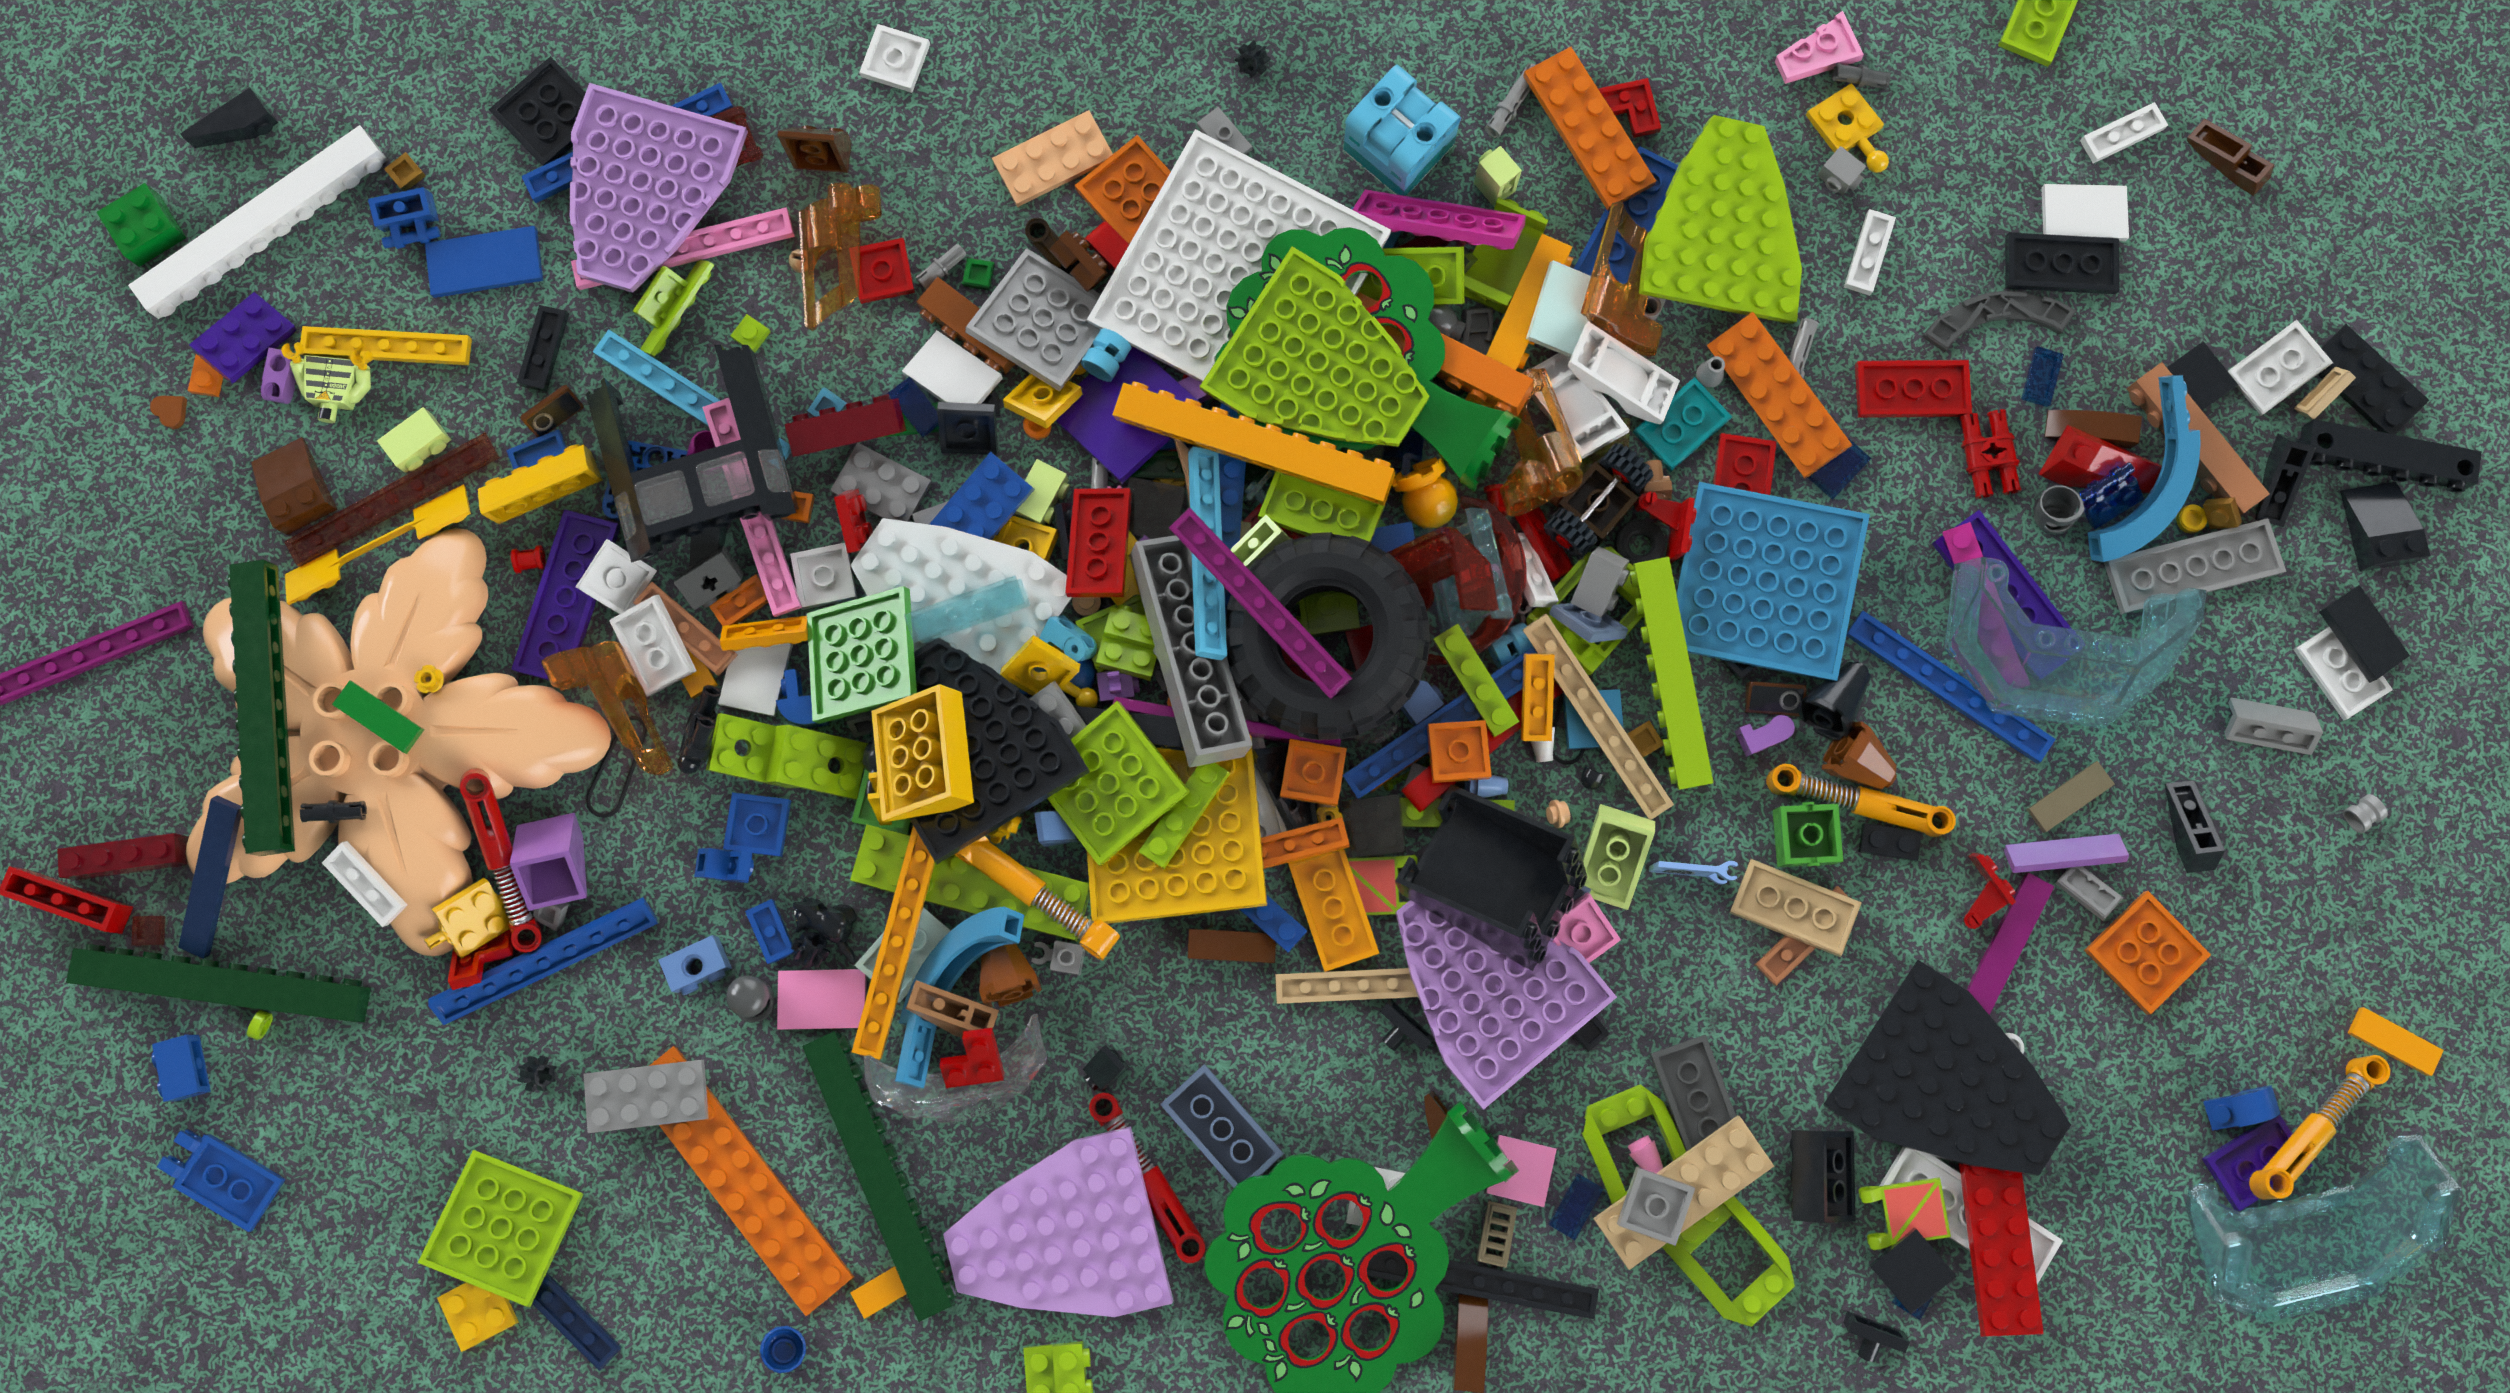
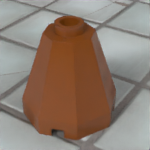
M1862 721L1854 722L1848 737L1845 738L1843 736L1841 740H1833L1823 756V760L1827 764H1822V770L1829 775L1873 789L1882 790L1884 787L1888 788L1897 777L1896 764L1873 730Z
M1016 943L997 947L982 955L979 992L984 1005L993 1007L992 1002L998 1001L999 1007H1004L1031 998L1033 996V989L1037 993L1042 990L1037 974Z

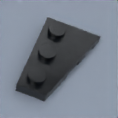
M1288 746L1253 749L1254 763L1287 830L1317 824L1315 803L1280 797Z

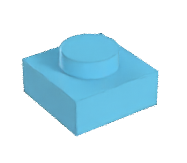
M822 388L807 411L817 417L820 416L818 410L835 407L836 412L843 411L846 408L845 404L848 403L827 388Z

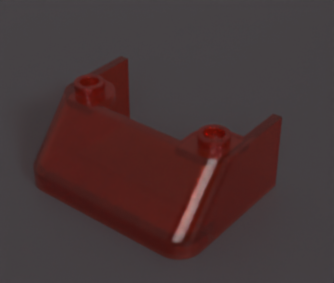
M1440 527L1387 552L1404 567L1416 583L1424 600L1426 610L1434 602L1433 584L1455 575L1460 609L1499 610L1492 567L1489 560L1456 528Z

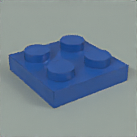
M732 792L723 850L752 852V854L782 857L791 800Z

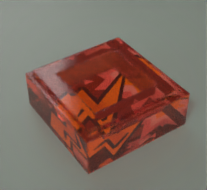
M134 916L131 946L164 945L166 916Z

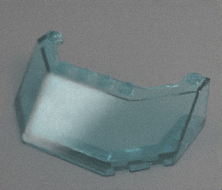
M1980 557L1954 564L1944 649L1951 658L1954 657L1963 669L1962 673L1974 689L1978 690L1987 701L1986 705L1992 713L2105 729L2166 680L2204 618L2206 590L2186 588L2177 594L2159 593L2149 596L2143 605L2140 639L2032 623L2007 590L2009 580L2007 565L1999 559Z
M2417 1133L2409 1136H2398L2393 1139L2388 1148L2386 1159L2350 1186L2334 1187L2325 1192L2305 1194L2296 1199L2276 1201L2271 1205L2258 1208L2251 1207L2238 1212L2218 1202L2219 1192L2214 1185L2201 1183L2188 1189L2185 1207L2213 1300L2220 1304L2228 1303L2233 1310L2245 1315L2250 1313L2258 1321L2267 1323L2375 1297L2387 1289L2384 1285L2395 1275L2401 1278L2420 1265L2417 1260L2429 1250L2436 1253L2445 1246L2461 1188L2422 1136Z

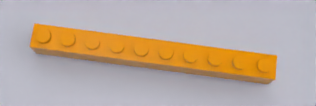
M1133 381L1132 385L1126 383L1122 385L1112 414L1117 421L1385 506L1395 476L1394 468L1390 467L1391 463L1385 460L1375 458L1374 462L1363 459V454L1353 450H1347V453L1336 450L1337 446L1328 442L1320 441L1319 445L1309 442L1310 438L1303 434L1294 432L1290 436L1282 433L1283 429L1271 424H1266V427L1255 425L1256 421L1246 416L1240 415L1238 419L1228 416L1229 412L1221 408L1212 407V410L1202 408L1200 402L1186 398L1185 402L1174 399V394L1164 390H1159L1158 393L1148 391L1149 387L1139 382Z

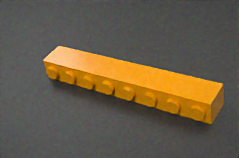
M1545 234L1541 235L1486 356L1516 371L1517 368L1523 370L1530 355L1525 353L1528 344H1535L1527 340L1526 337L1549 263L1554 260L1570 267L1574 259L1569 256L1572 246ZM1468 393L1465 399L1467 401L1495 409V406L1487 403L1486 401L1484 403L1475 401L1470 397V393Z

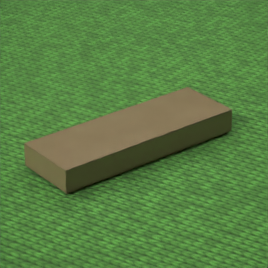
M2095 761L2026 810L2041 831L2045 833L2115 784L2100 763Z

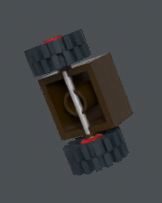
M1615 443L1602 457L1599 464L1594 462L1559 502L1555 513L1543 525L1546 534L1551 536L1550 539L1555 541L1556 545L1562 547L1566 553L1569 552L1571 556L1582 559L1594 545L1598 547L1634 506L1639 498L1635 494H1639L1654 476L1653 471L1649 469L1650 466L1644 463L1645 460L1642 457L1639 458L1635 451H1630L1629 447Z

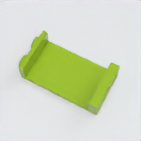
M1498 197L1494 210L1526 215L1525 226L1514 249L1499 250L1491 245H1476L1473 255L1478 260L1464 275V296L1489 308L1493 307L1494 310L1505 314L1537 243L1546 229L1548 219H1545L1541 213L1535 210L1528 211L1519 207L1518 203L1511 199H1501Z

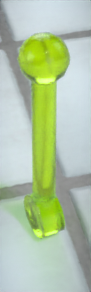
M1430 757L1426 759L1422 766H1430ZM1410 771L1392 781L1386 782L1383 785L1386 791L1393 790L1396 784L1407 779Z

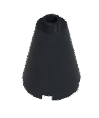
M1847 662L1840 668L1837 681L1825 680L1801 700L1798 705L1800 718L1804 723L1807 720L1814 723L1816 727L1812 730L1825 738L1841 740L1843 736L1845 738L1848 737L1871 679L1868 668L1860 662Z

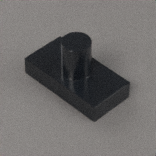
M1391 998L1380 1010L1394 1024L1392 1029L1382 1039L1390 1049L1396 1051L1407 1037L1423 1051L1431 1044L1434 1037Z
M1847 1311L1843 1322L1847 1331L1864 1338L1858 1351L1859 1357L1869 1362H1875L1881 1345L1906 1353L1910 1342L1904 1331Z

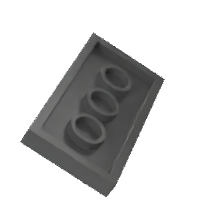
M1701 1035L1649 1054L1686 1152L1736 1117L1706 1035Z

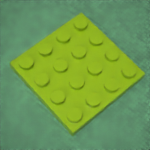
M1116 701L1071 739L1090 773L1047 799L1098 865H1103L1190 793V791L1121 702Z
M473 1150L418 1263L530 1308L584 1194Z

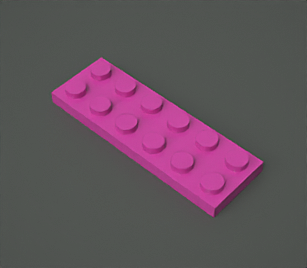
M1364 190L1352 209L1391 229V232L1405 231L1411 232L1416 236L1430 235L1445 241H1466L1470 245L1485 244L1494 246L1499 250L1514 249L1525 226L1526 215L1372 190Z

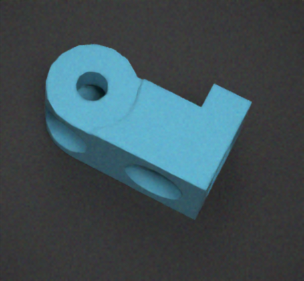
M1064 615L1049 617L1039 639L1047 644L1057 646L1063 650L1065 655L1076 662L1089 660L1097 652L1095 640Z

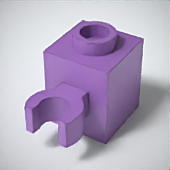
M1119 671L1097 673L1100 702L1102 705L1113 704L1114 697L1136 700L1135 693L1140 692L1137 677L1122 674Z

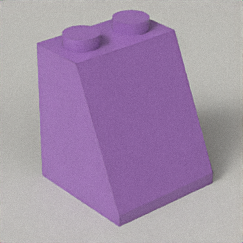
M575 813L517 825L510 866L528 911L587 898L584 841Z

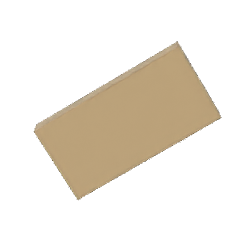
M2334 367L2294 409L2302 416L2312 420L2315 419L2356 377L2350 371Z

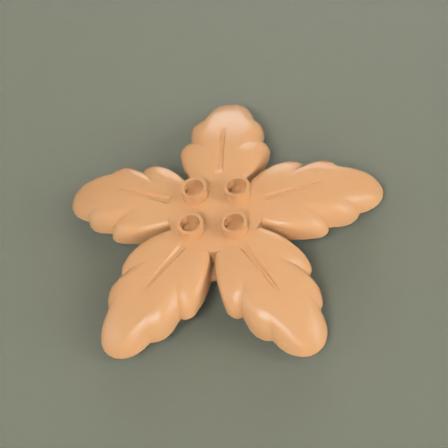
M460 528L441 531L428 538L411 556L401 558L392 564L384 575L379 593L367 595L361 601L354 614L350 641L351 653L337 629L324 615L319 613L302 615L293 605L280 601L295 852L268 856L246 854L242 843L244 819L241 816L226 884L234 882L244 875L252 878L266 877L275 872L288 858L296 863L306 861L323 845L339 823L338 845L341 842L348 841L406 902L407 906L390 923L400 939L419 954L432 957L444 955L453 949L452 945L447 941L442 942L432 950L424 942V939L440 931L438 920L432 908L471 886L473 883L471 869L463 853L470 845L471 832L456 805L444 792V788L447 785H451L460 789L462 775L469 769L478 768L488 773L496 799H501L508 796L512 792L513 787L532 789L548 787L557 782L564 773L586 770L597 764L605 756L611 741L610 728L606 720L590 707L579 703L567 702L560 692L551 687L540 685L519 686L518 681L514 677L502 673L482 674L450 683L473 656L482 640V629L476 622L486 607L488 600V588L482 578L486 568L487 557L485 547L475 533ZM230 597L215 604L209 611L203 624V637L208 651L214 658L213 671L216 680L234 693L236 676L232 668L235 658L234 646L231 642L233 623L229 612ZM425 665L435 666V669H440L444 676L443 686L434 693L420 692L416 688L417 683L414 682L415 673L418 670H422V667ZM431 677L426 678L427 682L431 680ZM349 680L355 682L424 729L407 754L401 752L332 705ZM238 755L231 763L230 771L232 776L218 783L207 792L202 804V815L188 838L186 857L188 866L193 874L196 868L210 799L218 795L240 806L243 804L242 790L239 786L241 764ZM477 778L469 780L466 784L468 789L474 792L480 791L484 787L483 781ZM329 800H337L339 803L365 801L367 814H363L366 815L365 820H339L338 823H329L328 821L302 822L300 819V806L302 803H328Z

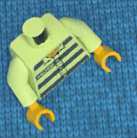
M297 342L294 344L296 353L290 350L288 343L284 344L281 348L283 356L287 359H292L290 366L302 396L312 405L319 407L318 420L321 422L335 423L338 409L353 410L355 404L360 402L371 389L370 367L367 365V363L373 360V354L370 351L363 353V359L360 356L361 350L359 348L350 353V360L305 355L304 359H302L300 355L303 354L304 347L301 343Z

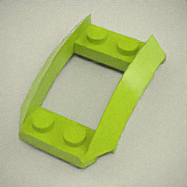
M1612 547L1604 548L1614 554L1621 556ZM1588 552L1554 587L1559 600L1556 604H1560L1579 583L1592 552ZM1629 563L1626 570H1634L1633 565ZM1630 574L1624 586H1619L1617 592L1633 605L1619 622L1628 629L1627 634L1643 617V615L1638 616L1635 599L1640 597L1638 587L1632 588ZM1536 607L1526 618L1527 625H1529L1544 614H1547L1587 675H1591L1623 640L1602 641L1599 645L1594 642L1589 643L1551 616L1549 612L1552 607Z
M1641 1084L1588 1105L1584 1117L1586 1121L1582 1136L1600 1173L1611 1204L1624 1197L1628 1190L1625 1191L1619 1173L1602 1137L1603 1134L1653 1114L1673 1161L1686 1152L1664 1102Z
M1735 1196L1729 1198L1680 1233L1676 1246L1669 1243L1662 1246L1665 1252L1703 1293L1723 1319L1738 1322L1745 1326L1752 1327L1795 1287L1789 1258ZM1731 1216L1773 1262L1764 1273L1732 1302L1690 1255Z

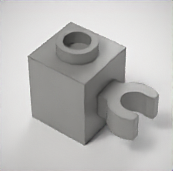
M1055 941L1054 948L1050 949L1045 943H1035L1034 946L1043 948L1045 954L1041 959L1032 958L1031 961L1033 963L1043 965L1049 961L1051 962L1049 969L1051 971L1081 976L1085 949L1081 945Z

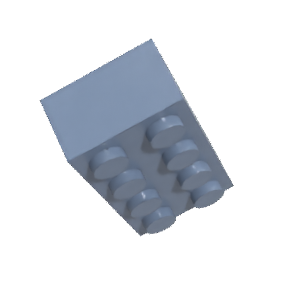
M1205 1064L1160 1104L1233 1188L1249 1177L1260 1176L1284 1154Z

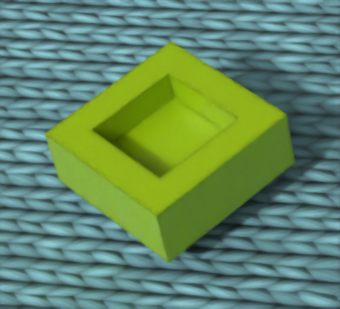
M746 314L730 336L741 345H749L755 353L771 331Z

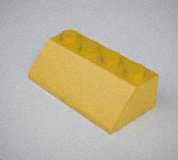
M571 445L564 449V453L555 457L553 455L545 456L537 461L538 464L529 468L527 466L514 469L510 476L502 479L497 477L485 482V486L478 489L481 514L495 523L501 524L603 481L591 450L585 445Z

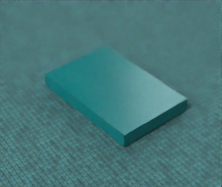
M1694 377L1674 394L1665 419L1661 424L1644 420L1633 430V433L1658 460L1662 461L1666 469L1672 472L1730 421L1732 416Z

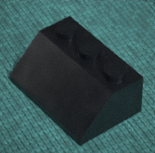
M1792 1130V1138L1790 1140L1792 1169L1790 1177L1793 1190V1198L1791 1200L1793 1221L1818 1223L1856 1221L1854 1131Z

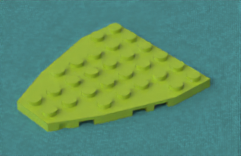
M1713 115L1703 127L1702 133L1695 139L1687 156L1679 164L1665 194V201L1655 216V223L1644 240L1639 294L1742 315H1749L1754 312L1757 318L1794 324L1797 322L1802 266L1785 184L1765 126Z
M1293 246L1199 386L1200 390L1240 415L1258 422L1337 441L1397 447L1429 400L1428 393L1417 380L1415 372L1404 359L1397 343L1377 319L1371 316L1362 305V301L1357 296L1355 297L1345 285V281L1341 276Z

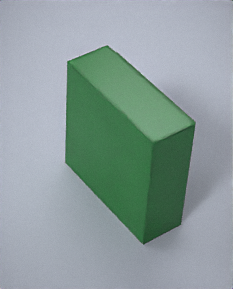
M967 258L962 285L964 287L990 291L995 263Z

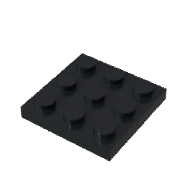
M550 56L495 103L489 111L538 163L544 166L559 159L573 146L571 131L586 92Z

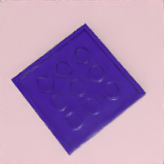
M1131 346L1132 348L1125 360L1118 363L1120 368L1111 382L1100 380L1091 374L1084 378L1078 384L1081 386L1083 395L1055 421L1121 484L1171 439L1170 437L1117 421L1112 414L1123 383L1132 385L1133 381L1148 386V391L1154 393L1164 390L1174 394V399L1185 402L1186 398L1198 401L1147 354Z

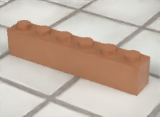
M2161 362L2126 389L2129 392L2131 401L2135 405L2141 406L2145 411L2149 423L2153 427L2159 428L2165 436L2158 377L2172 374ZM2187 393L2185 400L2186 409L2190 414L2189 430H2200V459L2196 474L2201 480L2200 484L2215 499L2235 497L2239 513L2242 515L2270 493Z

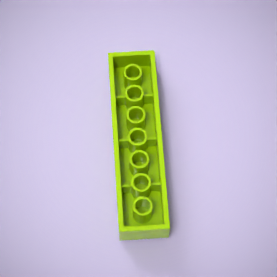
M866 824L850 881L895 893L910 836ZM952 855L939 864L935 863L925 902L973 915L992 908L1007 907L1024 914L1022 928L1075 942L1078 941V936H1075V932L1070 933L1071 929L1066 930V926L1062 927V923L1058 924V920H1053L1054 917L1049 918V914L1045 915V911L1041 912V908L1037 909V905L1029 907L976 867L968 865L957 856ZM1024 866L1047 883L1045 890L1049 888L1048 892L1053 891L1052 895L1055 896L1057 894L1056 898H1061L1062 902L1066 901V905L1070 904V908L1074 907V911L1078 910V914L1083 913L1082 916H1085L1090 897L1089 883Z

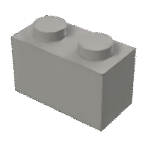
M1598 546L1589 557L1571 604L1599 617H1602L1608 610L1612 612L1619 599V596L1615 595L1619 586H1624L1630 571L1626 570L1630 560Z

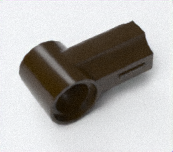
M1037 217L1029 220L1025 227L1028 241L1048 262L1060 269L1063 265L1049 251L1054 243L1059 240L1058 236L1043 218ZM1038 228L1046 230L1043 237L1038 239L1032 237L1034 230Z

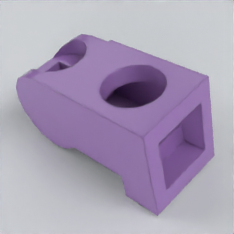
M268 349L262 376L261 396L267 401L289 404L295 391L296 381L290 366L292 359L285 358L280 349Z
M1778 715L1765 726L1756 730L1752 729L1751 724H1747L1734 732L1745 756L1748 757L1788 739L1794 733L1795 726L1788 716Z

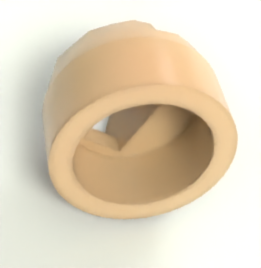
M796 249L789 256V264L795 272L803 273L810 269L812 259L808 252L803 249ZM797 256L800 258L806 259V261L803 262L801 260L795 259V257Z

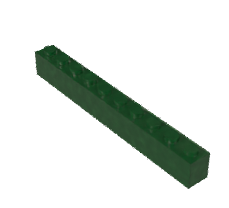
M263 559L230 564V574L227 581L231 590L229 612L233 623L231 642L234 646L235 659L233 660L232 668L236 676L234 699L237 703L238 711L235 724L239 732L237 755L241 764L239 786L242 790L243 804L241 805L240 812L244 819L242 843L245 853L250 855L268 856L295 852L278 566Z
M86 944V949L73 948L66 983L364 1023L371 992L370 987H362L361 980L344 978L343 984L333 983L334 977L316 974L315 979L310 980L304 979L305 973L287 971L286 976L276 975L277 969L258 967L257 972L247 971L248 965L229 963V968L219 967L220 961L201 959L199 965L190 963L191 957L172 955V959L169 961L162 960L163 954L144 951L143 957L133 956L134 950L116 947L114 953L105 952L106 946Z
M834 1031L803 1045V1050L918 1322L956 1304L954 1298L957 1297L956 1290L950 1280L947 1282L942 1273V1270L945 1269L942 1257L939 1253L934 1254L930 1244L933 1242L932 1234L927 1225L922 1226L918 1216L922 1214L921 1208L916 1198L911 1199L908 1193L909 1180L904 1170L899 1171L895 1160L898 1159L897 1152L892 1143L887 1144L883 1134L887 1132L886 1126L881 1116L876 1117L872 1106L875 1105L874 1098L868 1088L864 1090L860 1080L864 1077L858 1062L853 1063L848 1052L852 1051V1047L847 1036H841L840 1032Z

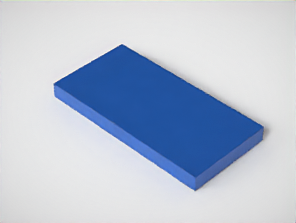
M535 226L425 243L430 295L433 298L543 281L538 232Z

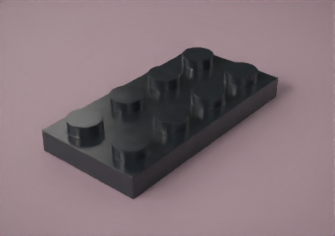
M2009 232L2005 236V289L2117 294L2120 291L2119 238Z
M2347 324L2343 325L2321 347L2333 363L2317 375L2323 379L2334 367L2350 371L2356 378L2339 395L2379 432L2396 435L2429 401L2426 396Z

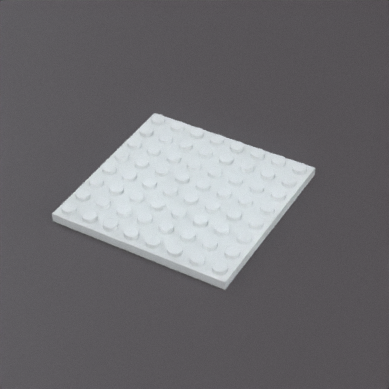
M1195 129L1087 321L1099 329H1110L1118 333L1131 346L1202 383L1215 364L1218 351L1233 336L1227 324L1226 310L1232 290L1243 278L1262 271V255L1267 244L1278 234L1291 229H1305L1323 236L1334 229L1351 227L1367 232L1383 248L1391 234V229ZM1358 273L1347 280L1345 285L1355 297L1368 273Z

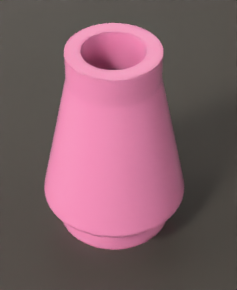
M1648 1135L1628 1145L1631 1152L1629 1155L1640 1168L1654 1173L1664 1168L1655 1140L1651 1141Z

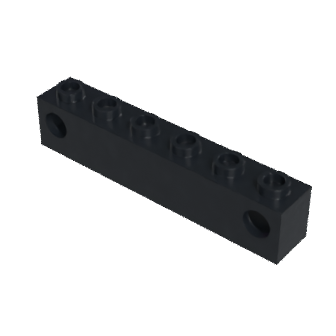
M2315 419L2302 426L2300 439L2316 447L2309 463L2310 465L2322 466L2330 464L2335 465V469L2340 471L2356 469L2363 471V474L2366 476H2380L2382 474L2391 476L2393 481L2406 482L2413 480L2418 481L2419 485L2423 487L2439 485L2447 487L2446 490L2456 493L2464 492L2466 489L2478 484L2482 451ZM2317 440L2331 443L2330 448L2324 449L2320 447Z

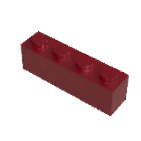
M889 394L872 398L873 404L863 406L861 400L845 404L847 410L836 412L835 407L818 410L820 416L810 418L809 413L792 416L793 422L784 424L792 456H800L907 431L899 398L890 399Z
M171 833L57 849L59 878L82 880L188 865L186 846L189 836Z

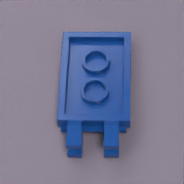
M189 1129L181 1130L174 1139V1142L191 1151L192 1154L186 1163L172 1155L164 1156L157 1165V1168L175 1178L173 1188L247 1232L253 1231L286 1179L211 1134H204L203 1137H200Z

